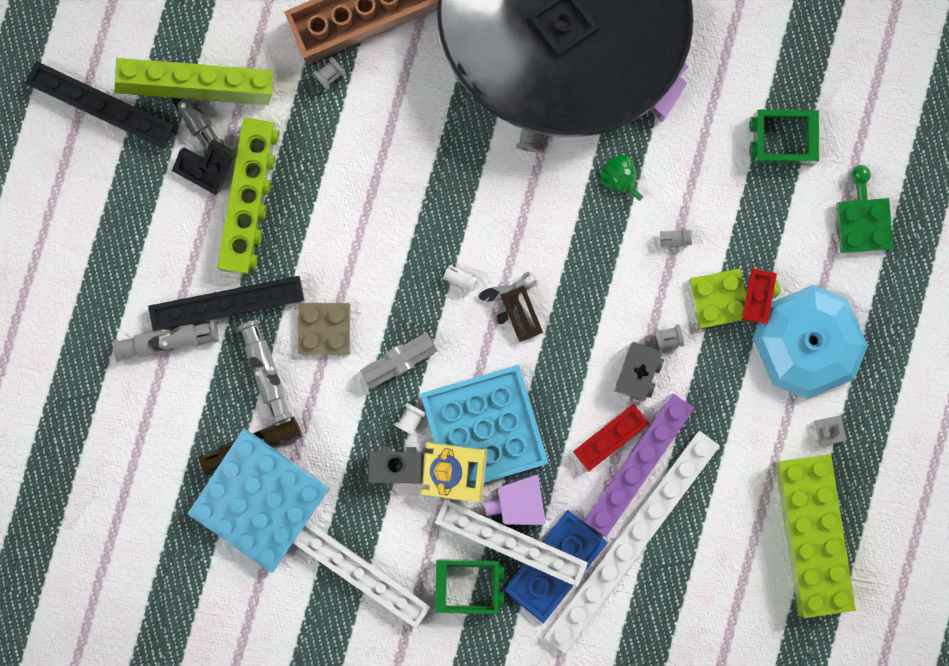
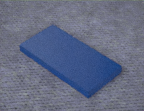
M569 510L563 514L542 541V543L588 562L585 571L608 543ZM524 563L503 591L544 624L574 585Z

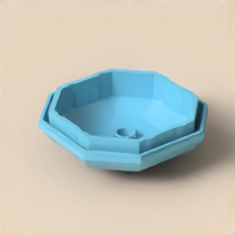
M816 285L809 286L773 301L768 324L758 323L753 335V340L772 385L805 399L854 380L868 347L848 298ZM810 336L817 338L816 345L809 343Z

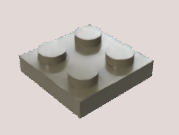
M299 303L298 354L350 355L351 304Z

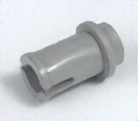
M683 228L680 231H660V239L671 238L670 240H660L661 248L669 246H684V248H687V245H692L691 230Z

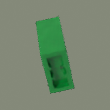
M757 109L754 117H750L749 130L754 132V142H750L749 156L753 157V164L815 165L819 162V110ZM764 119H804V154H764Z
M437 559L435 613L498 614V608H503L504 592H499V582H504V566H499V560ZM447 566L492 567V605H446Z

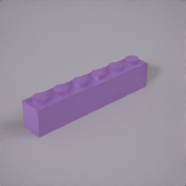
M674 393L669 395L583 522L607 537L686 422L694 407Z

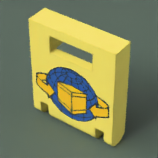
M425 442V448L434 450L433 453H424L421 484L430 485L429 489L421 488L420 494L481 502L487 449ZM469 462L478 463L476 487H466Z

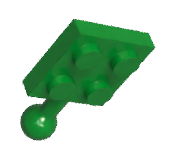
M857 165L850 173L851 180L856 184L857 201L836 203L840 253L893 249L889 198L868 200L867 182L871 178V172L867 166Z

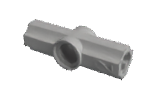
M426 332L407 344H401L386 352L381 359L364 367L360 372L372 390L394 376L397 378L413 369L415 364L434 355L438 350Z

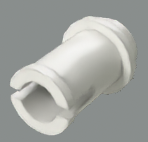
M449 265L443 280L463 288L464 292H472L478 278L474 277L473 273L467 274Z

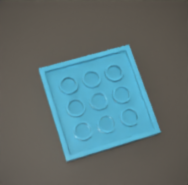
M519 365L420 393L434 443L487 449L484 483L549 464ZM469 462L466 487L476 485L477 462Z
M243 429L187 514L273 573L330 487L257 436Z

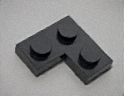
M215 139L209 143L204 158L183 147L177 155L172 171L217 195L221 191L236 151Z

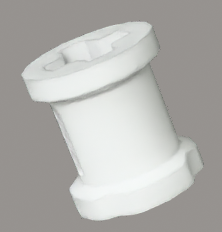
M406 403V410L400 421L396 422L394 426L415 436V429L421 418L426 416V413Z

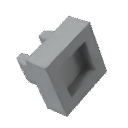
M841 415L814 421L820 446L847 440Z

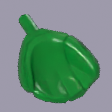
M627 154L615 156L605 163L600 174L601 184L620 193L630 192L638 201H641L643 195L634 188L637 172L631 157Z

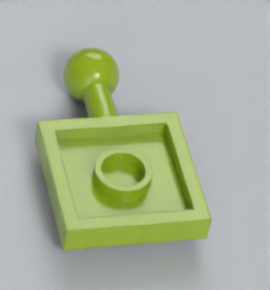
M741 268L689 279L700 329L743 321L742 314L747 288L744 287ZM777 280L773 298H776L781 292V285Z

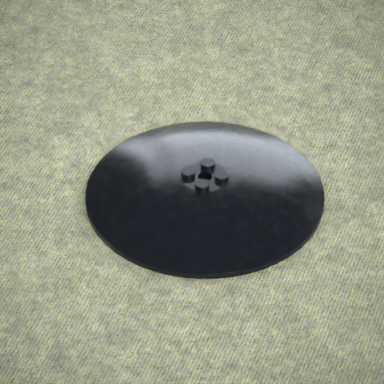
M438 0L437 6L440 41L451 69L462 86L485 109L500 119L527 131L547 136L584 137L598 135L620 128L643 116L667 94L677 80L688 56L693 35L692 0ZM566 19L570 26L562 29L557 26L556 21Z

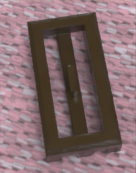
M524 285L500 294L519 342L543 333ZM522 293L536 327L534 331H531L517 294ZM511 296L527 332L522 335L507 299Z

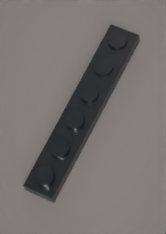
M38 61L35 62L25 82L26 85L161 149H165L175 128L174 125Z
M294 276L148 305L152 330L159 331L305 302L301 277Z

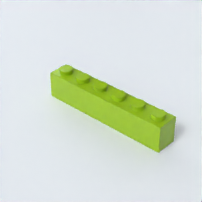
M116 58L114 93L269 105L272 97L273 70Z

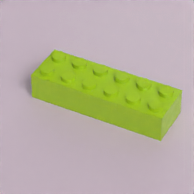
M831 454L775 462L798 616L809 618L856 611Z

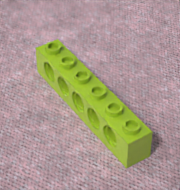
M243 117L217 269L220 271L251 276V271L256 270L258 255H254L256 245H260L262 239V230H259L260 220L265 219L267 206L263 205L264 196L269 195L271 180H267L269 170H273L275 164V155H272L273 145L278 144L280 131L276 130L274 122ZM256 142H263L265 144L264 150L260 153L252 152V146ZM254 166L259 167V176L249 178L248 170ZM249 191L255 192L256 198L252 203H245L243 201L245 193ZM244 216H249L252 219L251 225L245 229L240 228V219ZM240 241H245L247 243L246 251L242 254H237L235 252V245Z

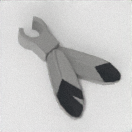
M526 272L514 286L491 287L482 291L478 297L486 302L502 300L501 293H506L521 285H524L526 289L536 285L537 280H534L532 284H526L524 278L530 275V272ZM511 296L507 299L512 311H514L516 305ZM503 302L497 313L498 324H504L509 320V315Z

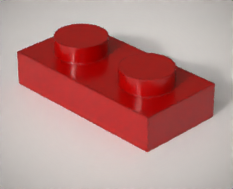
M751 268L742 320L768 324L777 273Z

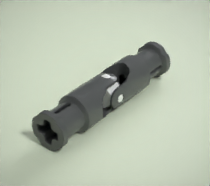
M165 58V59H163V60H160V61L170 62V60H169L168 58ZM167 97L177 113L183 117L186 127L192 136L197 137L203 146L204 154L213 139L224 144V141L219 139L211 128L212 123L206 114L197 108L198 104L195 99H183L177 103V98Z

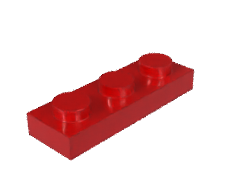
M632 404L572 452L589 472L650 423L635 404Z

